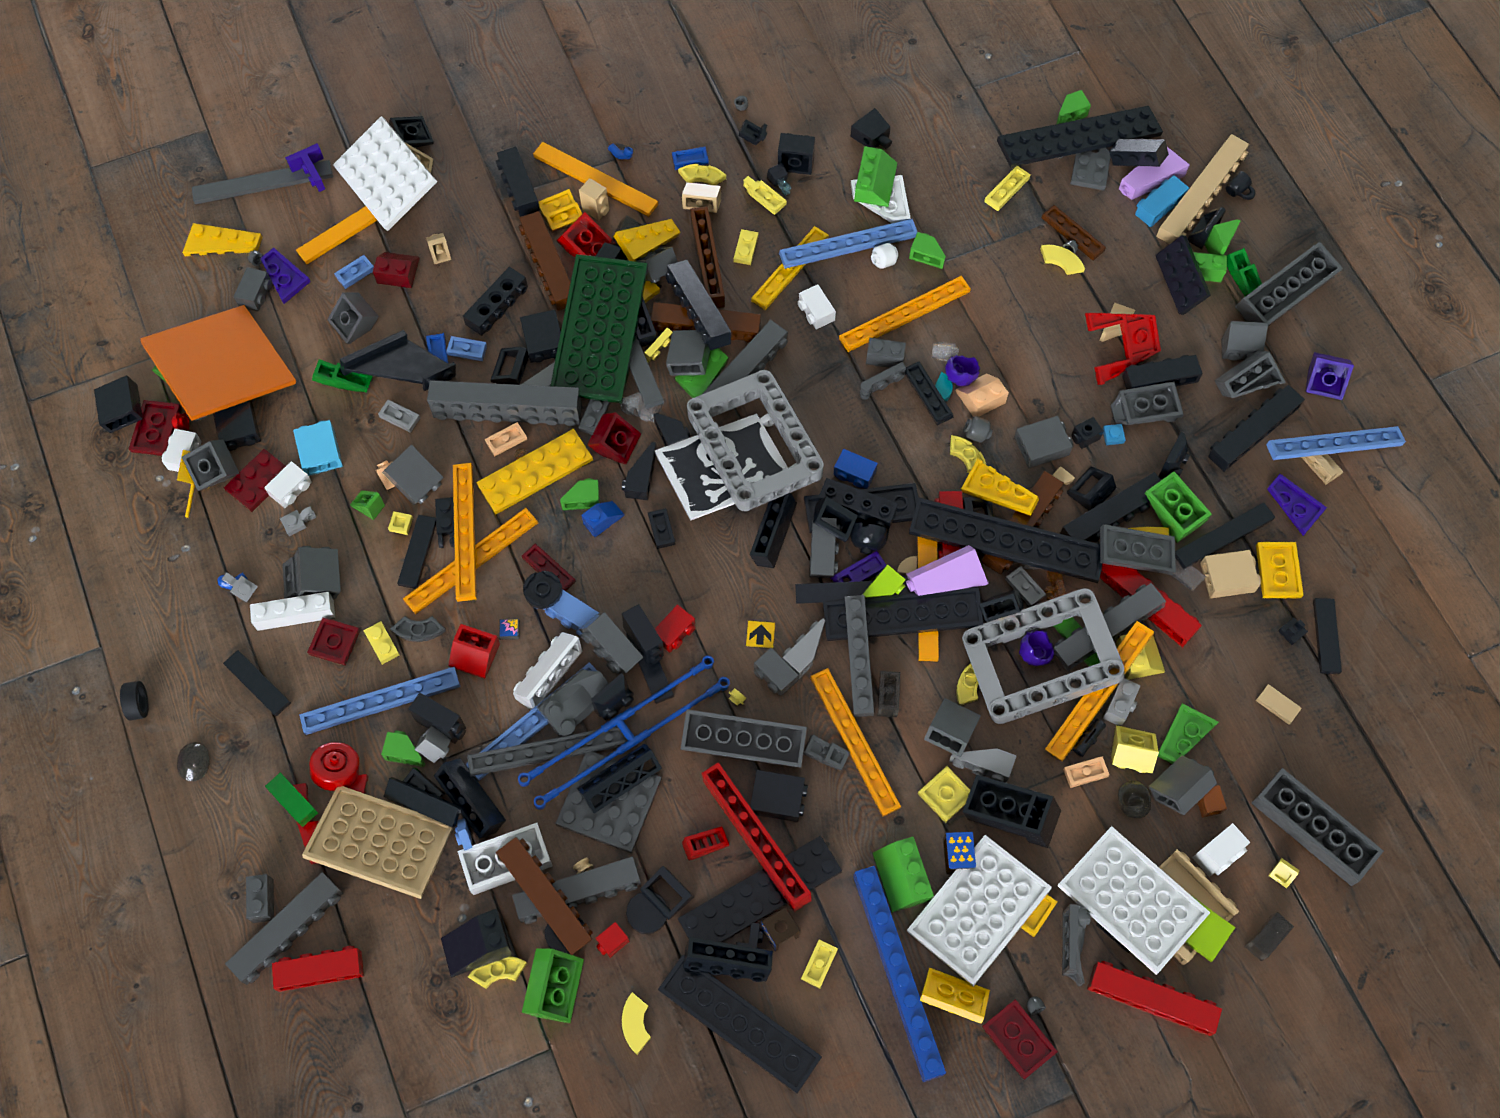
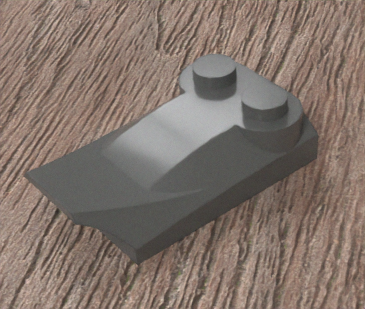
M1174 382L1121 390L1115 401L1111 404L1115 424L1133 425L1162 420L1174 422L1183 416Z
M581 669L541 702L537 709L559 737L570 735L575 727L594 711L591 699L609 683L600 671Z
M1070 904L1062 912V976H1068L1078 986H1082L1085 981L1080 955L1084 944L1086 925L1090 924V912H1087L1083 906Z

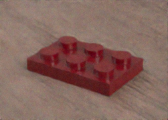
M143 400L141 406L143 419L136 423L129 450L133 453L162 456L169 445V437L175 429L172 425V417L175 413L181 412L182 407L180 404Z
M263 449L223 488L253 512L269 496L264 487L286 466L267 450Z
M1016 999L982 1026L1023 1080L1058 1052Z

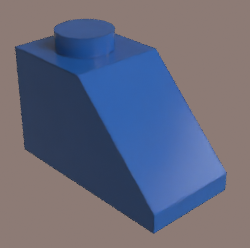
M613 501L594 505L581 516L583 525L594 537H597L624 517L625 514Z

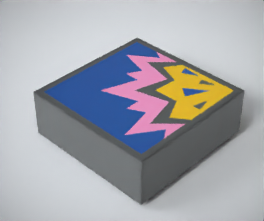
M499 619L500 640L519 639V619Z

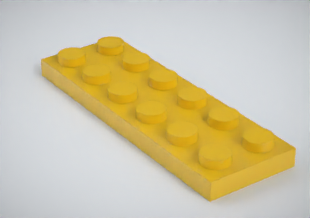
M572 429L481 479L476 484L496 515L593 461V457L576 431Z

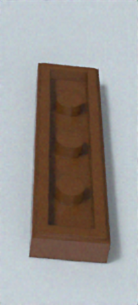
M1055 205L1042 214L1041 218L1067 240H1075L1078 244V249L1094 261L1105 251L1106 247Z

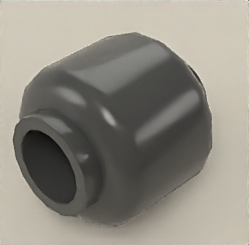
M978 416L969 418L964 426L966 437L978 443H982L986 439L989 440L993 429H990L991 423L988 420Z

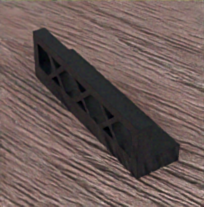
M644 743L579 786L577 790L595 814L661 770L662 767L652 750ZM651 759L655 766L649 770H642L644 763ZM631 771L637 772L636 778L633 781H625L628 773ZM619 783L618 791L615 793L608 792L610 785ZM597 794L603 795L601 802L594 806L590 799Z

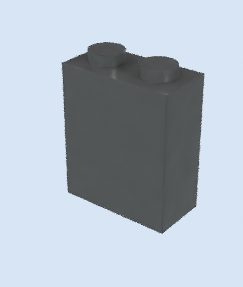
M696 330L673 331L666 361L670 376L706 374L710 348L707 344H704L700 332Z
M1058 416L1016 429L1014 438L1028 469L1070 455L1073 441L1067 436L1065 424L1060 421Z
M412 444L382 472L413 505L417 502L422 504L429 497L427 493L431 489L435 491L442 485L440 480L444 478Z
M311 546L299 547L294 555L297 597L329 592L332 598L336 599L341 592L338 549H331L330 547L312 548Z
M944 698L924 740L961 757L981 715Z
M1181 756L1151 783L1149 788L1156 801L1185 815L1217 782L1214 772L1209 766H1203L1192 758L1189 759Z

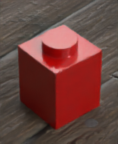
M616 922L596 937L598 942L596 945L597 949L603 956L607 954L610 958L630 942L627 935Z

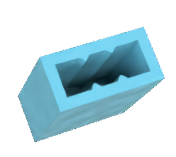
M330 420L319 421L317 424L301 426L293 430L301 467L308 476L343 467L335 430Z

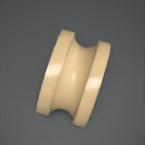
M586 857L577 862L572 868L577 870V874L592 870L594 866L589 864L590 860Z

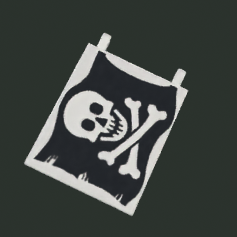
M754 414L719 427L726 439V445L739 462L746 481L752 483L764 479L767 475L771 476L781 472L783 468L788 469L765 427H770L774 424L769 414L764 415L762 418ZM698 435L655 450V454L690 520L735 504Z

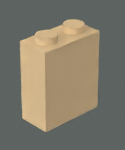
M1250 550L1205 556L1200 563L1210 599L1254 593L1261 584L1260 575L1257 574L1255 569L1256 561L1254 556L1251 555Z

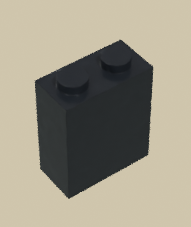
M550 310L520 317L530 363H538L551 358L556 359L561 334L556 311Z
M127 375L94 389L99 425L109 433L143 419L138 385Z
M251 400L213 413L218 440L223 439L229 451L261 442Z
M638 604L622 613L623 628L636 649L643 656L642 659L646 665L650 663L655 664L664 656L663 642Z
M420 692L408 708L416 722L428 729L431 726L450 738V742L454 744L465 735L466 726L460 715Z
M757 770L750 805L751 809L758 816L798 822L799 816L803 817L805 807L804 804H801L802 797L807 795L808 785L804 784L805 778Z

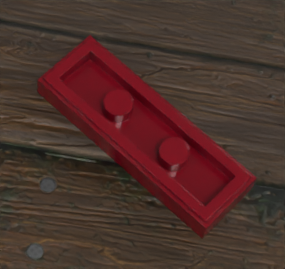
M536 543L522 555V559L537 572L549 571L554 573L559 578L564 591H567L576 582L565 569Z

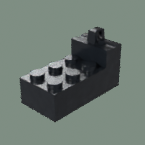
M976 775L963 813L970 821L1026 837L1029 843L1048 848L1061 809L1054 796Z

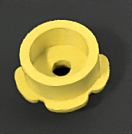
M734 688L732 692H728L731 695L729 699L737 706L740 703L744 705L743 702L746 700V697Z

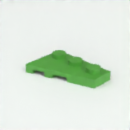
M719 348L710 350L705 375L675 376V381L692 398L700 396L713 383L715 378L719 376L728 362V357Z
M1182 703L1158 751L1157 757L1173 764L1179 757L1185 756L1219 722Z

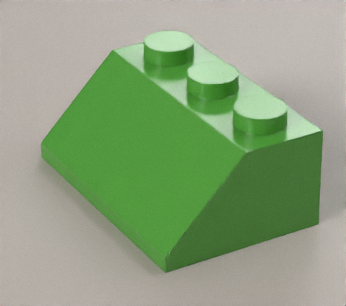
M864 147L854 201L889 207L897 162L882 149Z
M914 837L893 842L872 853L892 913L929 902L933 899L934 895Z
M536 948L522 1013L538 1018L570 1023L584 959L554 949Z

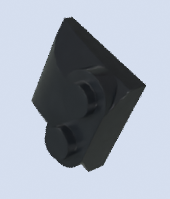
M423 116L390 118L389 125L408 145L415 148L434 143Z
M1180 432L1158 475L1161 480L1173 472L1180 477L1183 471L1180 466L1181 464H1186L1190 457V454L1187 453L1188 447L1185 433Z
M621 673L591 699L594 711L604 720H611L618 715V711L623 706L627 707L633 702L634 699L632 697L634 693L629 689L625 676Z

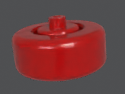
M330 742L323 744L310 757V777L322 789L335 791L337 787L344 786L347 788L356 781L359 775V756L351 746L345 743Z

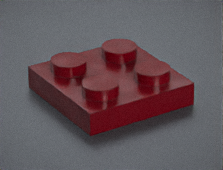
M322 617L307 653L311 656L346 666L360 629Z

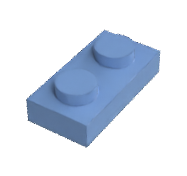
M363 255L334 274L342 286L347 289L372 273L374 266Z
M451 336L446 352L449 356L483 361L487 343Z
M465 818L459 819L455 828V837L458 845H463L465 851L472 848V835Z

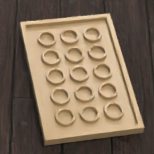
M341 786L336 788L302 856L307 860L421 899L453 827L416 811Z

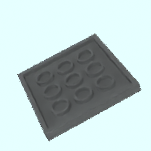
M592 751L585 753L576 776L606 756ZM611 759L572 784L555 824L556 826L632 854L662 777L653 774L594 814L577 788L617 762V760ZM631 771L628 773L625 781H633L636 778L637 772ZM613 783L610 785L608 792L615 793L618 791L620 784ZM597 794L590 799L592 804L595 806L600 803L603 795Z

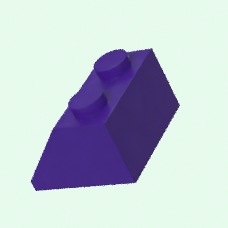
M1314 352L1308 369L1305 392L1343 400L1354 367L1353 363L1348 359Z

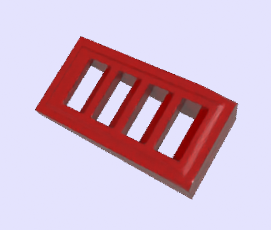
M721 826L684 837L682 845L690 861L728 847L729 842ZM715 834H717L719 838V844H717L716 839L714 837ZM707 837L710 838L712 846H709ZM699 840L702 841V844H703V847H704V848H702V849H701V846H700V844H699Z

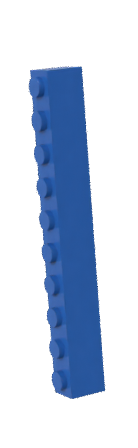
M875 866L856 871L853 878L922 1081L926 1082L946 1074L924 1007L920 1001V996Z

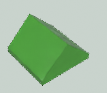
M1237 219L1213 226L1205 244L1209 254H1225L1240 220Z

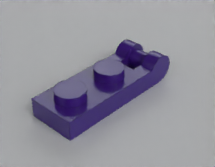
M875 551L834 575L832 581L834 583L844 582L843 579L846 577L850 580L849 582L866 581L880 573L885 568L886 563L879 553Z

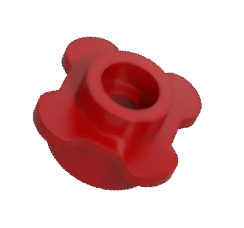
M186 412L182 414L175 413L172 417V425L175 429L189 430V418Z

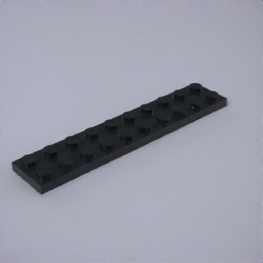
M1144 106L998 136L997 142L1009 166L1015 167L1111 147L1118 139H1149L1162 135L1163 130L1150 107Z
M918 497L909 530L910 535L960 548L969 545L979 553L1098 583L1103 565L1100 557V544Z

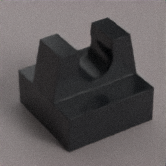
M1295 617L1278 630L1291 645L1308 632L1304 628L1305 624L1301 620L1297 621Z

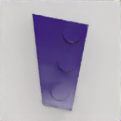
M274 247L260 258L283 304L310 283V279Z
M1281 474L1277 476L1267 489L1302 536L1306 534L1327 508Z

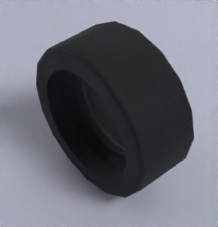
M141 681L128 682L121 686L120 704L127 720L143 719L148 715V695Z

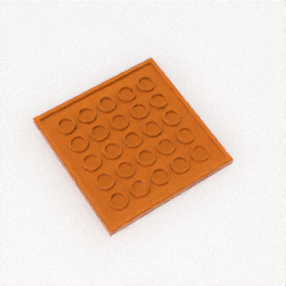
M245 305L141 338V344L191 421L296 384V379Z

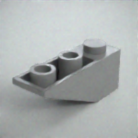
M824 618L819 622L815 621L810 626V631L806 635L802 634L796 640L797 644L793 648H787L782 654V659L799 675L798 679L813 666L825 626Z
M998 748L963 752L961 757L952 753L949 762H952L955 767L961 769L964 767L968 768L976 775H986L991 777V779L1006 783L1011 774L1016 755Z

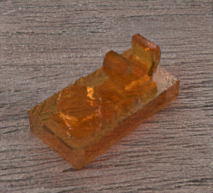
M1047 571V580L1051 582L1052 586H1047L1044 591L1045 593L1051 592L1053 596L1047 597L1046 601L1065 595L1066 592L1062 574Z

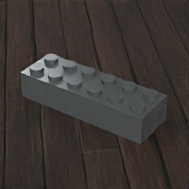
M1318 242L1244 297L1235 308L1247 322L1268 323L1269 326L1331 280L1343 268L1323 244Z
M687 709L680 750L801 768L807 727Z
M1283 768L1272 777L1251 802L1350 886L1358 883L1384 852V850Z

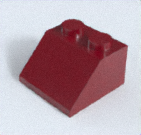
M384 252L377 256L373 268L377 284L412 288L420 259L419 256Z
M616 412L603 414L587 445L603 457L627 464L642 433Z

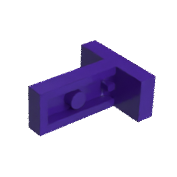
M317 143L285 157L292 173L303 169L305 174L309 173L308 179L312 187L316 186L319 192L325 190L322 179L313 163L324 159Z

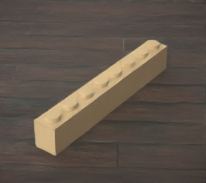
M1233 134L1229 136L1160 226L1156 237L1171 244L1181 235L1186 236L1185 232L1187 230H1192L1196 223L1195 219H1200L1203 215L1204 207L1208 208L1214 199L1212 197L1219 194L1222 189L1221 185L1223 183L1226 184L1231 177L1230 173H1235L1239 167V161H1244L1249 152L1246 150L1249 143Z

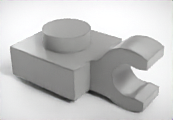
M307 507L301 513L295 510L280 518L287 534L291 536L307 528L305 523L315 519L316 515L311 507Z
M227 572L221 579L233 587L230 593L244 602L249 600L258 587L243 576H240L237 580Z

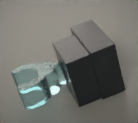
M780 163L768 169V181L774 187L779 185L784 196L790 194L791 186L786 182L788 173L783 164Z

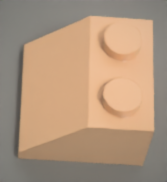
M987 373L978 377L970 385L955 389L973 417H980L1005 404L1009 394L999 378Z

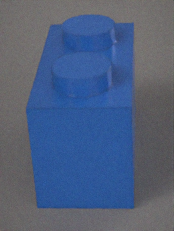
M843 449L834 466L833 475L841 481L853 483L858 488L868 489L877 471L878 463Z

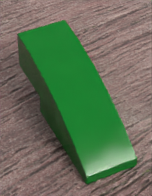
M1245 248L1226 255L1227 268L1245 297L1262 285L1256 266L1250 263Z
M319 359L312 376V381L344 390L367 392L373 376L353 372L344 376L340 369V363L337 362V365Z
M281 772L265 785L267 790L302 827L318 814Z

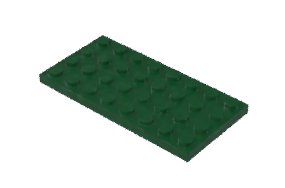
M576 254L550 386L579 388L581 398L623 403L648 270L647 263Z

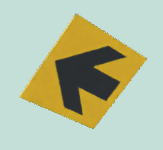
M748 621L746 646L773 648L775 623Z

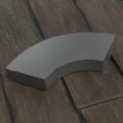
M404 616L390 628L398 637L413 642L428 641L446 632L445 628L433 616L422 621L410 620Z

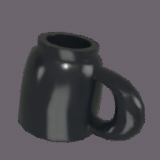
M1238 171L1229 180L1225 188L1230 196H1240L1245 200L1253 199L1256 193L1255 189L1251 186V178L1243 171ZM1247 189L1250 190V192H1249L1248 194H1246V195L1242 194V193H1243L1244 191H1246Z

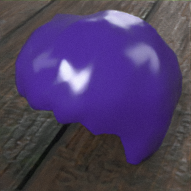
M956 355L948 359L945 366L948 380L957 386L970 385L980 374L979 362L975 357L967 358L963 355Z
M1035 630L1028 632L1021 639L1019 654L1023 661L1036 667L1044 666L1051 662L1054 657V650L1046 631Z

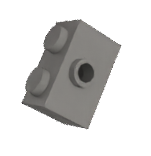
M1125 678L1118 683L1102 719L1122 726L1129 712L1133 713L1137 702L1134 700L1140 685Z

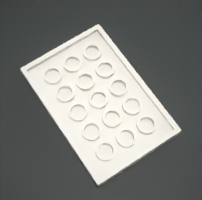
M382 116L333 164L387 231L437 183V180Z
M1112 826L1058 884L1062 891L1078 905L1085 907L1087 912H1090L1092 918L1156 975L1210 914L1204 906Z
M986 835L974 847L976 867L974 869H956L907 929L909 934L973 987L1052 889L1049 884Z

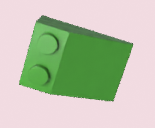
M1175 472L1145 492L1163 527L1169 528V534L1175 537L1177 543L1205 524L1212 515Z

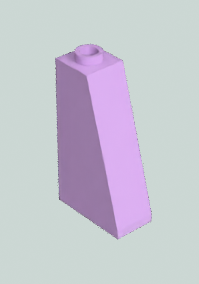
M1167 147L1169 155L1160 167L1137 166L1122 179L1119 190L1123 195L1133 200L1151 192L1153 189L1159 188L1165 179L1169 180L1173 175L1178 179L1184 177L1190 164Z
M969 545L906 574L908 577L906 583L909 590L915 592L918 596L988 584L976 550Z

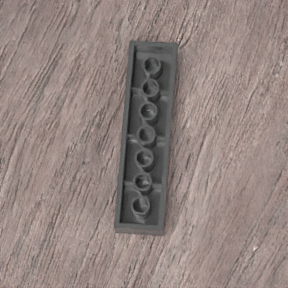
M430 381L427 397L433 418L439 420L447 418L458 421L467 419L477 422L487 420L496 423L508 421L511 423H546L548 425L565 424L567 426L580 425L582 402L579 388Z

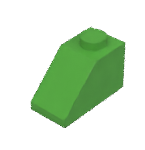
M917 232L910 250L909 259L943 269L946 256L936 239L926 233Z
M588 478L578 481L560 499L562 510L590 509L594 505L599 504L600 491L598 480Z
M397 730L394 733L387 732L381 753L386 761L420 767L425 766V762L419 753L414 750L415 747L405 732Z

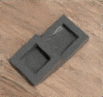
M815 735L810 736L803 752L806 756L838 770L843 769L850 753L834 743L829 744Z

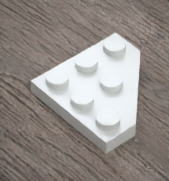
M902 175L895 176L889 207L861 203L890 223L911 219ZM851 180L853 199L855 197L857 180Z

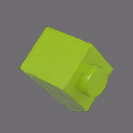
M886 565L862 595L865 598L892 596L894 593L899 594L905 587L903 582L906 579L889 565Z

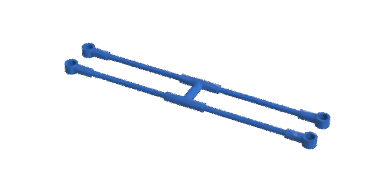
M705 656L702 662L691 668L689 672L633 708L630 707L603 724L600 729L542 766L539 765L528 773H521L518 776V782L523 787L528 786L530 781L543 773V770L601 733L607 732L616 725L619 727L628 741L619 746L616 751L557 789L554 788L543 796H536L534 798L535 808L538 810L544 809L546 803L557 797L560 792L617 755H622L651 736V733L678 717L687 709L695 706L705 698L713 696L720 690H727L730 685L729 679L721 677L717 684L706 690V693L650 729H646L634 736L624 720L690 676H695L704 669H711L714 659L711 656ZM709 660L711 664L707 665L705 661ZM721 682H726L727 685H726V686H722L720 683H721ZM526 777L528 781L521 782V778ZM538 800H542L544 802L542 805L536 804Z

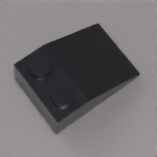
M497 909L475 916L441 938L451 978L512 956L503 920Z

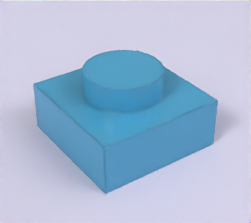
M1122 424L1103 426L1106 445L1125 443L1126 439Z

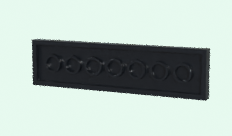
M979 587L920 596L913 593L865 598L868 637L964 629L983 625L982 610L979 605L981 603ZM845 600L823 602L826 640H847Z
M821 836L785 856L809 891L842 873L840 866ZM762 869L679 917L678 921L688 939L693 937L724 942L750 927L751 922L756 923L788 903L766 871Z
M682 955L660 985L658 991L798 1094L822 1056L708 972H693L688 968H683L684 955Z

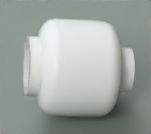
M889 243L876 246L871 255L872 263L880 269L892 266L897 261L898 251L895 246Z

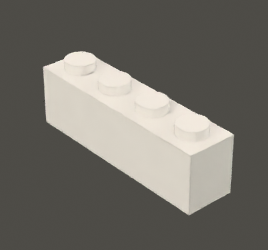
M329 592L250 604L251 623L257 631L320 621L322 617L327 619L335 618L334 600Z

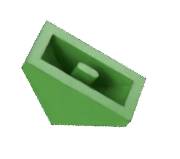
M360 491L350 506L374 520L385 504L378 492Z

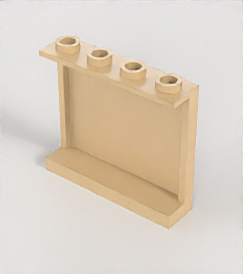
M1177 849L1159 866L1162 871L1186 892L1227 922L1239 912L1236 904L1231 899L1226 898L1221 893L1220 888L1215 883H1211L1205 877V873L1200 868L1195 867L1184 852H1180ZM1184 943L1173 956L1182 965H1185L1197 952Z

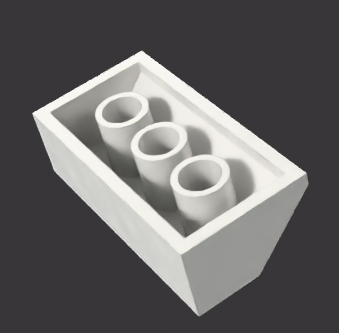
M564 632L554 637L550 648L541 653L537 664L531 666L526 673L525 679L522 682H518L514 687L513 695L515 699L530 710L542 702L583 652L579 638Z
M538 823L473 845L471 849L458 851L469 890L473 895L515 880L495 853L515 837H518L519 840L523 838L530 847L527 850L532 857L536 855L543 864L540 867L541 870L552 867Z

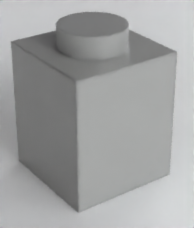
M431 726L421 735L414 750L435 763L440 757L443 759L447 755L451 739Z

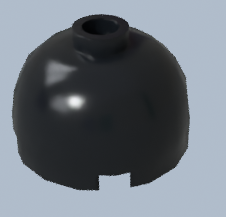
M854 523L850 538L853 545L861 549L860 553L870 555L872 551H879L886 545L889 535L887 528L873 524L862 527L863 523Z

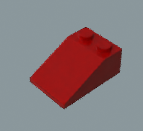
M586 212L578 217L556 240L575 258L576 254L596 256L605 242L618 246Z

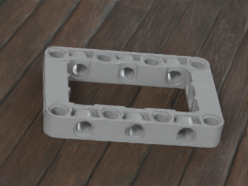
M760 370L688 401V418L739 510L749 511L817 482L823 477V460L770 371ZM760 398L797 465L788 469L783 468L781 472L771 476L767 475L764 479L752 483L746 481L734 453L730 452L724 435L712 417Z
M1087 588L1079 589L1026 608L1019 613L970 628L964 632L962 637L991 719L997 724H1004L1118 684L1125 676L1123 662L1093 591ZM1084 598L1090 599V602L1086 604L1080 601ZM1048 611L1053 613L1050 617L1043 616ZM1074 616L1082 617L1087 635L1091 638L1094 652L1097 653L1100 663L1004 696L987 650L988 647L1001 642L1006 643L1037 629L1043 630L1060 624L1063 620ZM1008 625L1015 626L1013 630H1006ZM972 638L978 639L974 644L968 643ZM1112 668H1117L1119 673L1113 675L1109 671ZM1073 682H1079L1081 683V686L1078 688L1071 687V684ZM1036 695H1041L1043 697L1042 700L1038 702L1033 701L1032 699ZM999 708L1005 710L1001 715L995 714V711Z

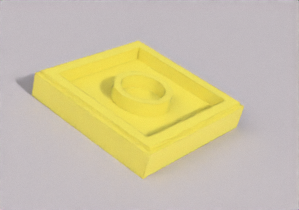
M946 766L917 794L946 823L965 806L970 789Z

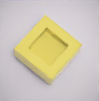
M393 512L388 527L389 531L408 535L413 516Z
M1281 858L1270 872L1269 877L1287 888L1299 874L1300 870Z

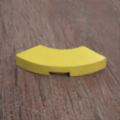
M690 164L678 169V173L688 183L704 182L709 185H717L726 180V175L721 170L710 165Z
M1041 245L1040 249L1045 263L1060 266L1067 275L1084 272L1085 267L1082 261L1070 250L1056 245Z
M951 435L950 455L957 456L964 462L967 473H970L977 458L986 465L983 454L972 445L973 443L962 437Z
M971 663L963 670L958 680L956 695L960 706L978 700L977 688L979 684Z
M510 956L474 969L468 978L485 989L499 979H510L516 982L527 962Z
M632 992L623 1009L622 1029L630 1048L638 1055L651 1039L644 1026V1016L649 1006Z

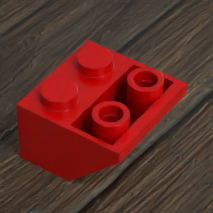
M460 624L452 643L448 666L485 679L500 646L498 637Z

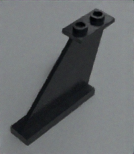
M404 330L340 359V369L344 376L353 372L423 384L424 391L429 389L430 381H449L456 376V364L454 362L448 364L409 341Z

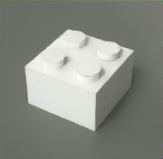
M1232 823L1192 858L1209 877L1214 873L1218 876L1248 851L1245 847L1250 841Z

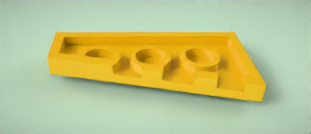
M668 219L617 231L613 237L628 260L636 262L637 259L643 258L650 251H655L659 246L665 245L677 238L680 231L674 221Z
M193 223L182 253L184 256H191V254L207 255V253L216 252L217 254H225V252L233 251L234 253H249L254 250L258 251L263 237L261 233Z
M978 458L961 488L963 493L1030 516L1039 501L1037 495L1021 485L1015 484L1007 476L996 472V469L991 466L988 467Z

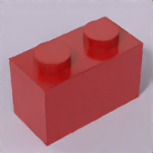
M677 604L655 628L663 642V648L669 653L673 649L677 650L681 646L683 638L686 635H691L695 630V618Z

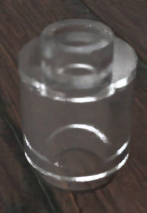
M933 343L932 358L948 361L951 357L958 355L959 347H956V343Z

